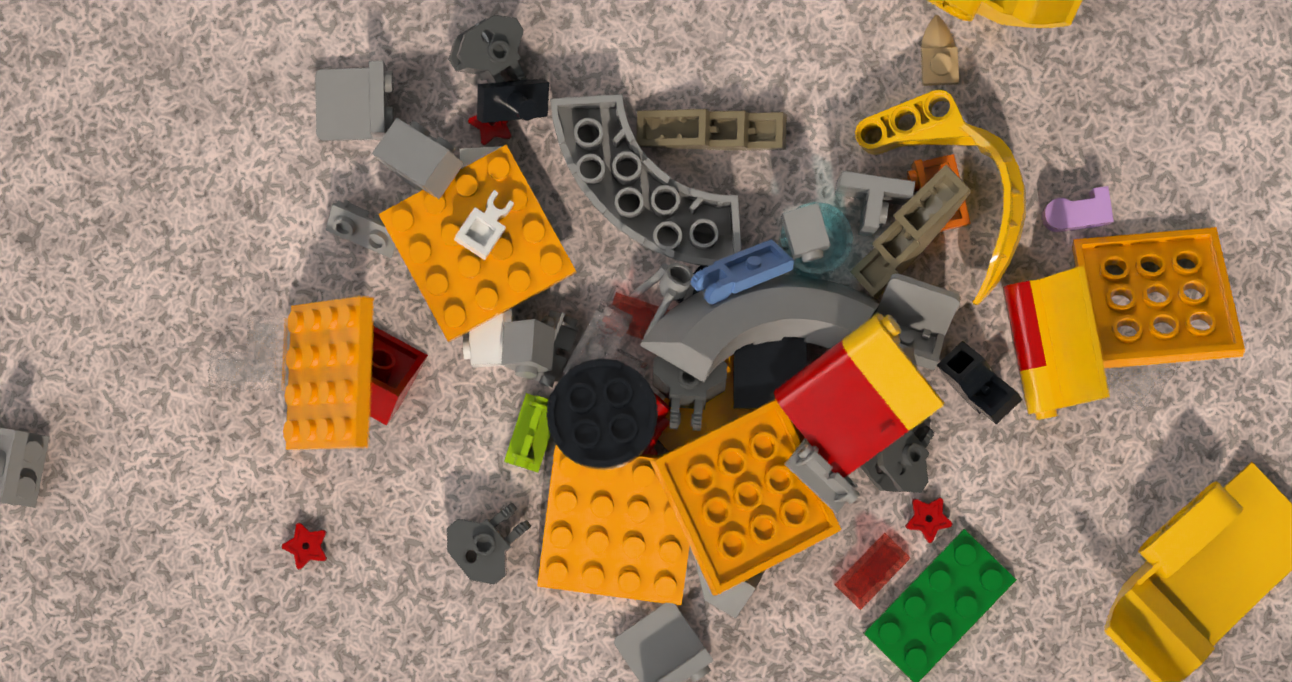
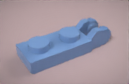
M770 239L715 261L713 265L693 274L694 276L690 282L696 291L700 292L706 289L704 291V298L709 304L714 305L726 300L731 293H738L792 271L794 260Z

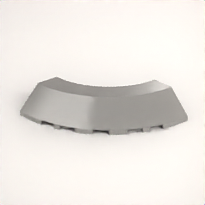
M622 94L550 98L553 124L567 166L580 189L593 206L611 224L650 250L694 265L710 266L717 260L742 251L738 195L713 194L689 188L671 179L669 175L659 169L644 154L635 140L627 121Z
M782 274L738 293H731L726 300L714 305L709 304L705 300L704 291L706 289L686 298L666 313L653 326L642 340L640 346L705 382L710 373L720 363L733 355L737 349L750 343L756 345L771 341H781L783 337L804 338V342L821 345L830 349L873 317L880 301L839 283L815 277Z

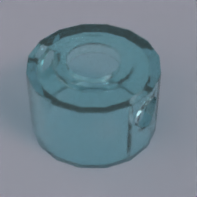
M812 202L801 205L798 208L815 203L819 204L831 245L824 252V257L805 263H803L802 257L793 259L794 266L792 271L800 276L821 278L831 275L842 266L851 251L853 233L850 222L840 210L827 203ZM782 226L778 245L792 258L784 227Z

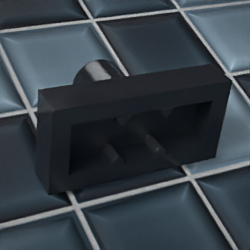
M542 78L478 84L477 120L482 123L520 119L529 121L533 118L548 117L549 82Z

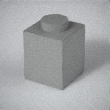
M815 203L782 213L781 221L792 258L802 257L803 263L824 257L823 251L827 250L831 244L819 204Z
M536 319L505 322L501 365L514 370L516 376L523 378L537 377L538 372L552 371L555 329Z

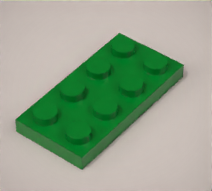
M962 529L863 634L912 682H919L1017 579L965 529Z

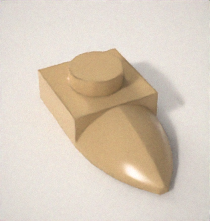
M935 15L925 29L922 38V86L958 85V47H955L953 36L945 22L938 15Z

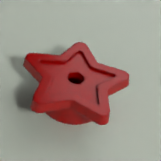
M477 115L468 119L470 125L480 130L482 145L488 144L497 137L508 140L512 137L507 126L508 121H499L491 126L489 122L482 123L477 120Z
M939 497L928 504L918 499H913L914 516L905 525L906 529L921 531L926 541L932 543L938 530L952 527V522L943 514V498ZM927 515H930L932 517L931 522L926 521L925 518Z
M298 522L295 527L294 538L283 543L281 547L283 550L294 555L296 568L301 570L310 560L323 562L327 560L321 545L327 532L325 530L310 532L302 523ZM305 542L309 544V548L306 550L303 548Z

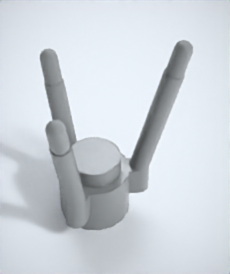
M663 263L658 272L628 296L630 301H634L660 280V293L664 299L651 321L644 338L665 315L672 301L683 297L685 300L693 295L694 288L690 281L694 275L686 265L672 263L668 266L666 263Z

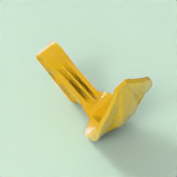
M934 90L863 119L856 126L855 138L862 149L872 155L883 154L904 146H977L982 154L990 157L996 163L1004 186L1003 216L999 237L986 277L977 296L972 301L974 305H979L1000 282L1019 244L1026 218V189L1021 170L1005 142L985 129L967 124L951 94L944 90ZM945 101L950 104L946 115L942 117L932 115V107L937 102ZM903 116H915L916 122L913 128L906 131L898 128L899 120ZM873 128L882 130L881 139L877 143H865V135L869 130Z

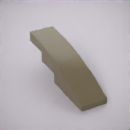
M707 109L637 111L636 142L639 147L786 150L787 115L784 112L748 113L746 111H708Z
M945 165L893 215L896 220L872 243L874 249L850 273L872 297L878 299L884 293L891 275H902L953 217L972 191L948 165Z

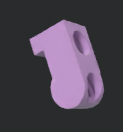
M1108 186L1093 188L1089 192L1090 199L1070 201L1066 198H1056L1052 200L1042 211L1041 219L1043 225L1052 232H1065L1110 225L1114 220Z

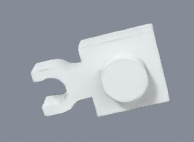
M495 190L488 198L485 213L475 207L454 238V241L484 260L505 231L506 227L499 223L498 220L506 217L514 205V202L510 200L504 209H497L493 204L498 195V192Z

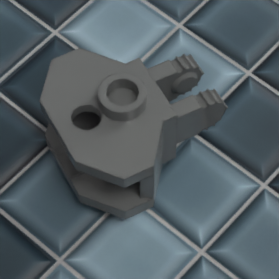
M493 15L488 19L481 20L455 37L448 60L456 72L478 74L481 81L486 79L488 83L505 82L499 73L505 69L512 81L528 80L517 62L521 59L518 54V48L524 32L517 18Z
M659 356L654 358L652 385L669 399V407H671L669 429H678L681 419L680 408L694 409L691 419L693 431H701L702 410H705L706 403L725 391L727 364L724 361L703 382Z
M918 425L860 466L879 491L921 493L928 484L926 458L930 453L926 450V447L934 436V432L930 427L926 425L916 430ZM876 463L881 469L879 474L875 470Z
M513 503L506 506L491 520L486 519L482 523L457 519L447 527V552L470 580L494 585L507 575L506 552L512 548L510 544L532 527L527 520L521 522L505 538L496 527L504 520L509 519L517 509ZM469 550H473L477 554V559L473 563L468 562L466 559V553Z

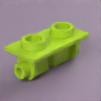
M526 393L504 462L539 473L551 436L547 423L549 399Z

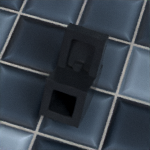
M963 340L937 364L943 376L959 395L977 413H983L996 425L1022 401L1018 392L999 378L985 358Z

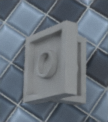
M842 171L836 183L835 195L863 199L858 234L873 236L878 228L882 229L883 224H886L889 203L905 205L913 197L915 182Z
M0 428V503L36 508L50 436Z

